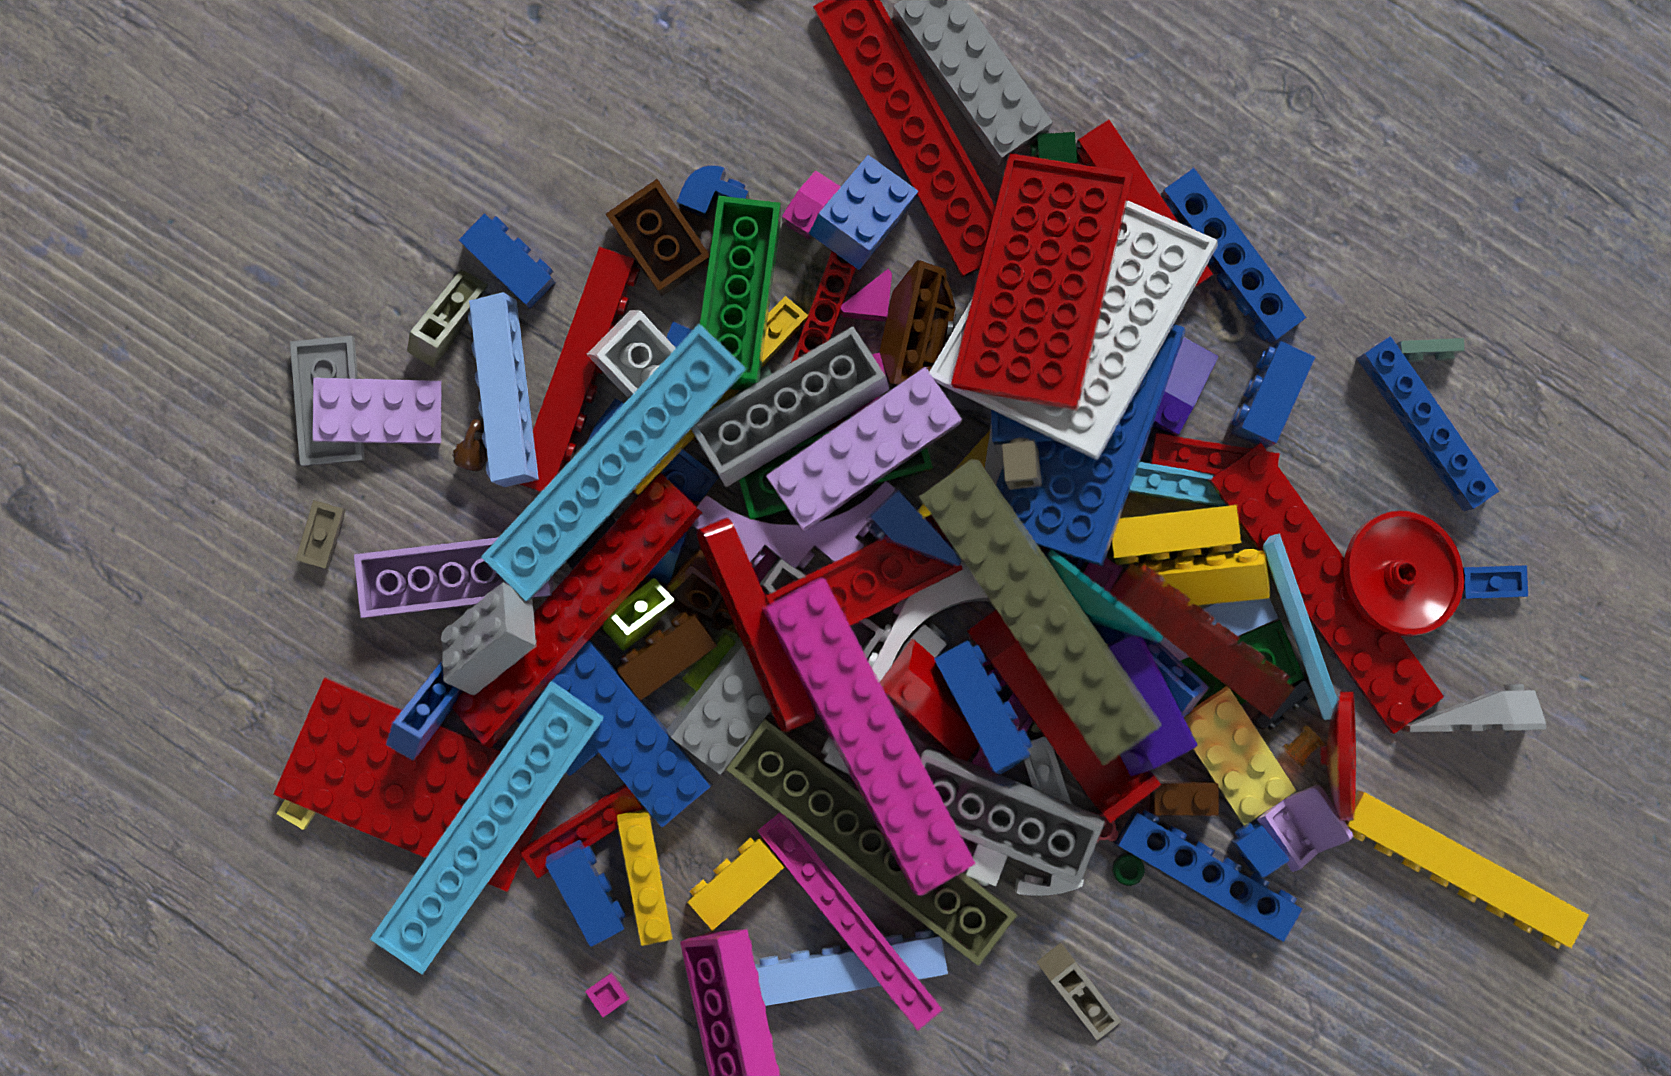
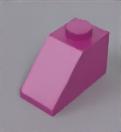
M815 170L797 191L783 213L782 223L809 240L811 237L809 232L818 213L841 186Z

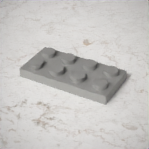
M343 336L290 341L300 466L365 461L363 443L313 442V378L358 379L355 337Z

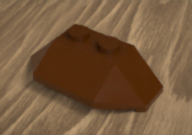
M917 260L892 291L879 350L888 379L891 384L900 385L924 367L930 372L948 341L946 340L948 321L953 322L956 306L951 288L946 280V270L921 260Z

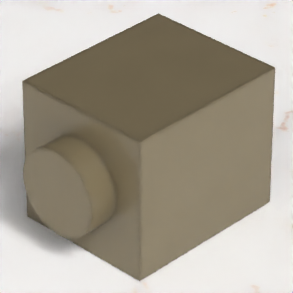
M1016 438L1011 440L1010 444H1003L1005 482L1010 490L1042 486L1039 449L1034 440L1029 441L1028 438Z

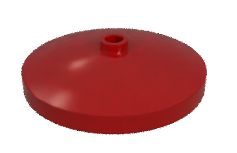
M1411 511L1387 512L1363 524L1348 544L1344 558L1346 588L1356 609L1376 628L1396 636H1417L1439 628L1456 611L1464 589L1462 560L1450 536L1430 518Z
M1354 692L1339 693L1330 720L1327 746H1321L1320 750L1321 765H1327L1332 798L1339 818L1343 821H1354L1356 719Z

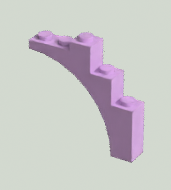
M885 481L868 499L854 508L830 519L819 521L804 532L799 525H774L748 519L726 509L709 496H706L697 506L703 513L692 526L698 530L727 517L734 524L753 569L766 555L762 552L764 547L795 569L797 566L804 569L815 556L811 552L813 547L832 563L863 548L864 545L855 538L856 535L865 536L869 531L867 527L870 525L866 518L895 491V488Z

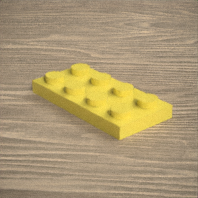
M1224 687L1193 708L1184 717L1198 744L1193 749L1213 781L1219 784V790L1244 826L1297 791L1229 687Z

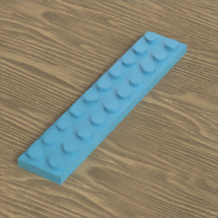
M698 324L481 557L525 601H529L747 369L702 325Z
M551 681L373 933L370 940L420 974H423L604 717Z

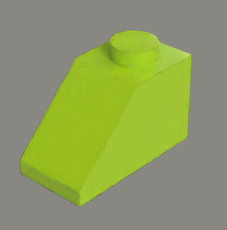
M653 578L618 606L604 622L603 630L625 651L652 629L674 604L675 600Z

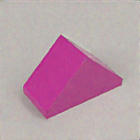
M889 268L842 304L841 315L843 317L886 322L892 285V272Z

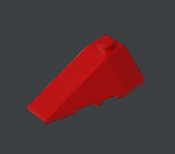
M912 639L879 683L894 707L950 755L968 761L979 746V742L934 659L935 657L916 640Z

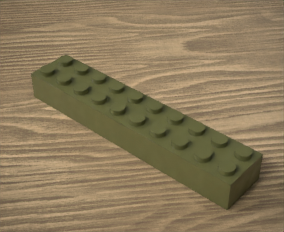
M969 460L920 496L922 502L1103 765L1162 725L979 460Z
M766 717L727 766L726 770L976 965H980L1016 918L1017 914L1013 909L982 885H979L971 877L967 876L964 871L921 896L914 893L859 790Z

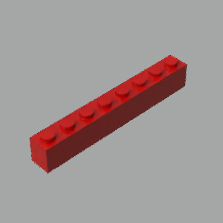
M599 246L533 428L539 480L519 485L542 492L562 471L566 461L570 462L574 457L577 445L573 444L576 433H582L586 424L587 415H584L587 402L592 404L598 389V386L594 385L598 373H604L586 354L616 325L618 316H624L629 304V298L626 297L629 286H635L640 269L636 268L637 263L634 258Z

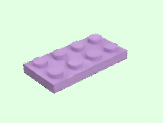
M313 378V442L441 444V381Z

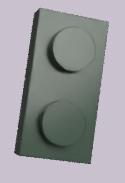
M1464 338L1408 340L1396 343L1409 362L1423 361V356H1435L1436 361L1453 360L1456 354L1465 351Z

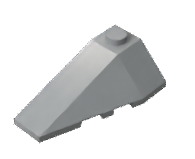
M1504 684L1505 691H1492L1411 721L1402 728V731L1545 730L1546 721L1535 690H1524V684Z

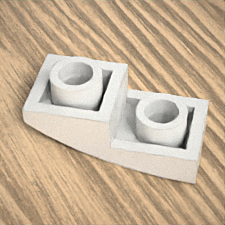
M1049 873L1046 884L1043 883V877L1025 874L1024 879L1016 878L1014 891L1017 894L1054 895L1083 886L1084 880L1082 879L1080 885H1077Z

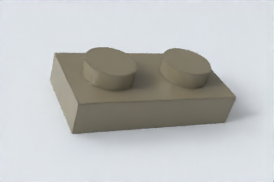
M313 500L295 560L328 569L346 509Z

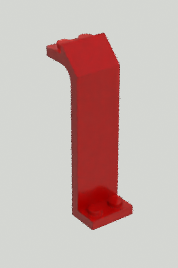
M997 610L990 613L967 631L971 641L975 646H980L984 655L997 670L1094 806L1110 823L1161 786L1156 776L1150 771L1130 776L1120 754L1104 765L1101 763Z

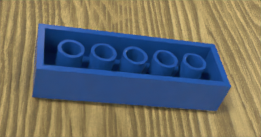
M593 641L586 642L552 680V682L604 717L589 738V741L661 827L665 826L713 785L683 748L669 736L666 731L667 729L643 700L640 701L617 669Z

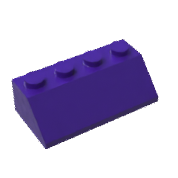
M1130 634L1106 644L1162 724L1155 731L1120 753L1130 776L1155 769L1197 747L1198 744L1143 638Z

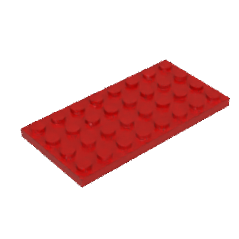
M1009 153L951 381L952 388L1078 411L1133 181V173Z
M324 677L273 795L427 858L502 751L494 747L488 748L475 739L440 725L413 761L386 745L392 724L403 709ZM548 798L487 884L506 892L509 891L523 858L520 850L529 844Z

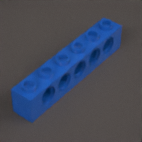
M1192 168L1162 191L1161 197L1180 224L1203 234L1204 228L1207 226L1214 227L1218 231V246L1207 266L1212 265L1218 273L1216 278L1219 284L1226 291L1230 289L1236 297L1235 304L1240 312L1245 316L1249 315L1254 321V330L1262 340L1265 341L1267 339L1271 344L1307 318L1195 168ZM1187 202H1195L1200 208V214H1189L1185 204ZM1223 252H1233L1237 257L1236 265L1227 264L1223 260ZM1243 276H1250L1254 279L1256 283L1254 290H1247L1243 287L1241 282ZM1261 301H1269L1273 304V315H1266L1261 311Z
M1391 336L1356 358L1463 512L1475 509L1499 492Z
M1144 809L1141 814L1132 811L1115 844L1279 940L1285 941L1302 911V908L1295 905L1296 897L1280 889L1278 894L1269 890L1267 887L1270 882L1254 873L1250 878L1240 873L1242 866L1225 857L1223 862L1214 858L1212 855L1215 850L1199 841L1196 846L1185 841L1187 834L1171 825L1168 830L1159 826L1160 818ZM1152 833H1160L1162 836V844L1157 849H1149L1147 845V839ZM1180 849H1187L1190 855L1188 862L1184 865H1177L1174 859L1176 852ZM1207 865H1214L1217 869L1216 877L1211 881H1204L1202 877V871ZM1235 881H1242L1244 885L1243 893L1238 897H1232L1230 894L1231 884ZM1263 897H1269L1271 908L1265 913H1259L1257 909L1258 901Z

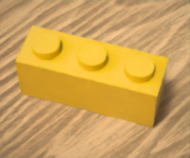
M750 837L737 849L740 853L739 856L732 862L726 858L713 870L716 874L714 878L708 883L702 879L689 891L692 894V897L688 900L689 905L712 931L785 867L761 837L756 841Z

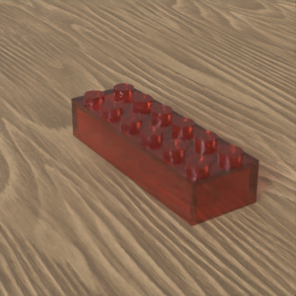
M1131 564L1109 594L1271 719L1294 690V687L1286 682L1290 676L1267 660L1262 663L1265 657L1243 641L1237 644L1240 637L1218 622L1213 625L1212 623L1215 618L1194 603L1191 606L1187 605L1190 598L1170 584L1164 587L1162 584L1165 579L1144 564L1141 568Z

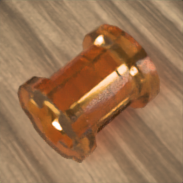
M1307 725L1301 728L1302 732L1290 744L1285 743L1282 746L1285 752L1301 767L1306 764L1305 760L1317 748L1325 746L1320 737Z

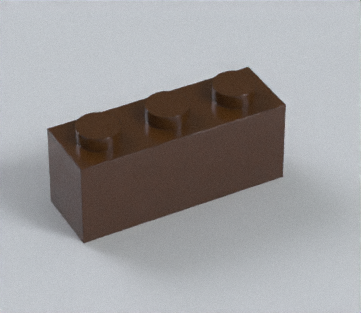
M695 610L689 614L686 611L682 612L670 622L672 624L670 628L663 633L661 630L655 631L645 639L646 645L639 650L632 648L619 658L621 662L618 664V672L640 701L717 647L716 638Z

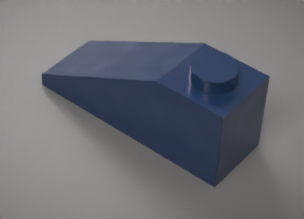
M899 491L893 492L866 518L870 523L867 527L868 530L879 541L885 539L888 543L953 567L960 566L964 562Z

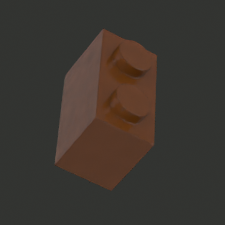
M1159 781L1161 786L1150 793V813L1154 815L1219 816L1218 783L1207 781Z

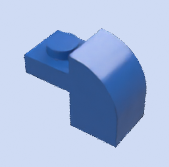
M705 166L694 171L686 179L677 199V205L682 210L708 219L716 197L726 196L749 199V191L745 190L746 186L743 183L734 179H728V182L723 181L726 175L724 167Z

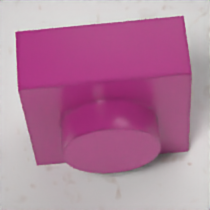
M613 972L585 991L602 1017H605L630 998Z

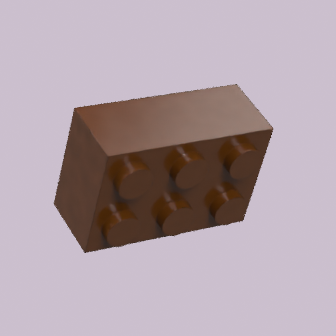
M658 179L606 213L609 222L661 297L709 265L710 254Z

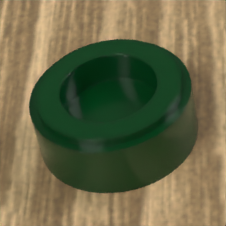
M1125 853L1119 855L1114 860L1112 873L1119 883L1133 886L1142 880L1145 868L1140 858L1134 854Z

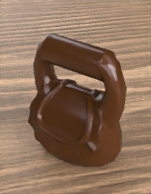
M472 420L464 440L457 444L456 449L453 450V462L456 466L476 472L481 471L486 460V447L483 444L482 436L480 439H474L476 432L483 433L485 431L483 420Z

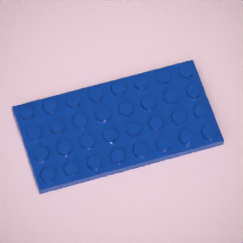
M1173 324L1120 419L1121 435H1112L1098 460L1056 440L1035 442L1039 449L1042 486L1010 490L1005 482L1003 463L996 486L1039 547L1103 566L1186 332L1185 327Z

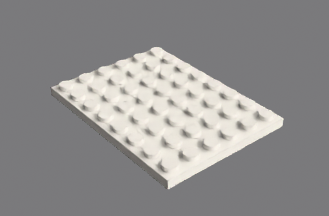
M1127 202L1078 411L952 388L951 381L972 299L929 373L936 383L1098 460L1217 248L1218 240L1133 202Z

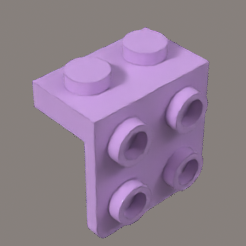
M1314 785L1288 796L1257 819L1289 858L1290 861L1287 862V865L1292 872L1300 870L1318 853L1346 843L1353 837L1351 830L1345 821L1340 820L1336 808L1319 785Z

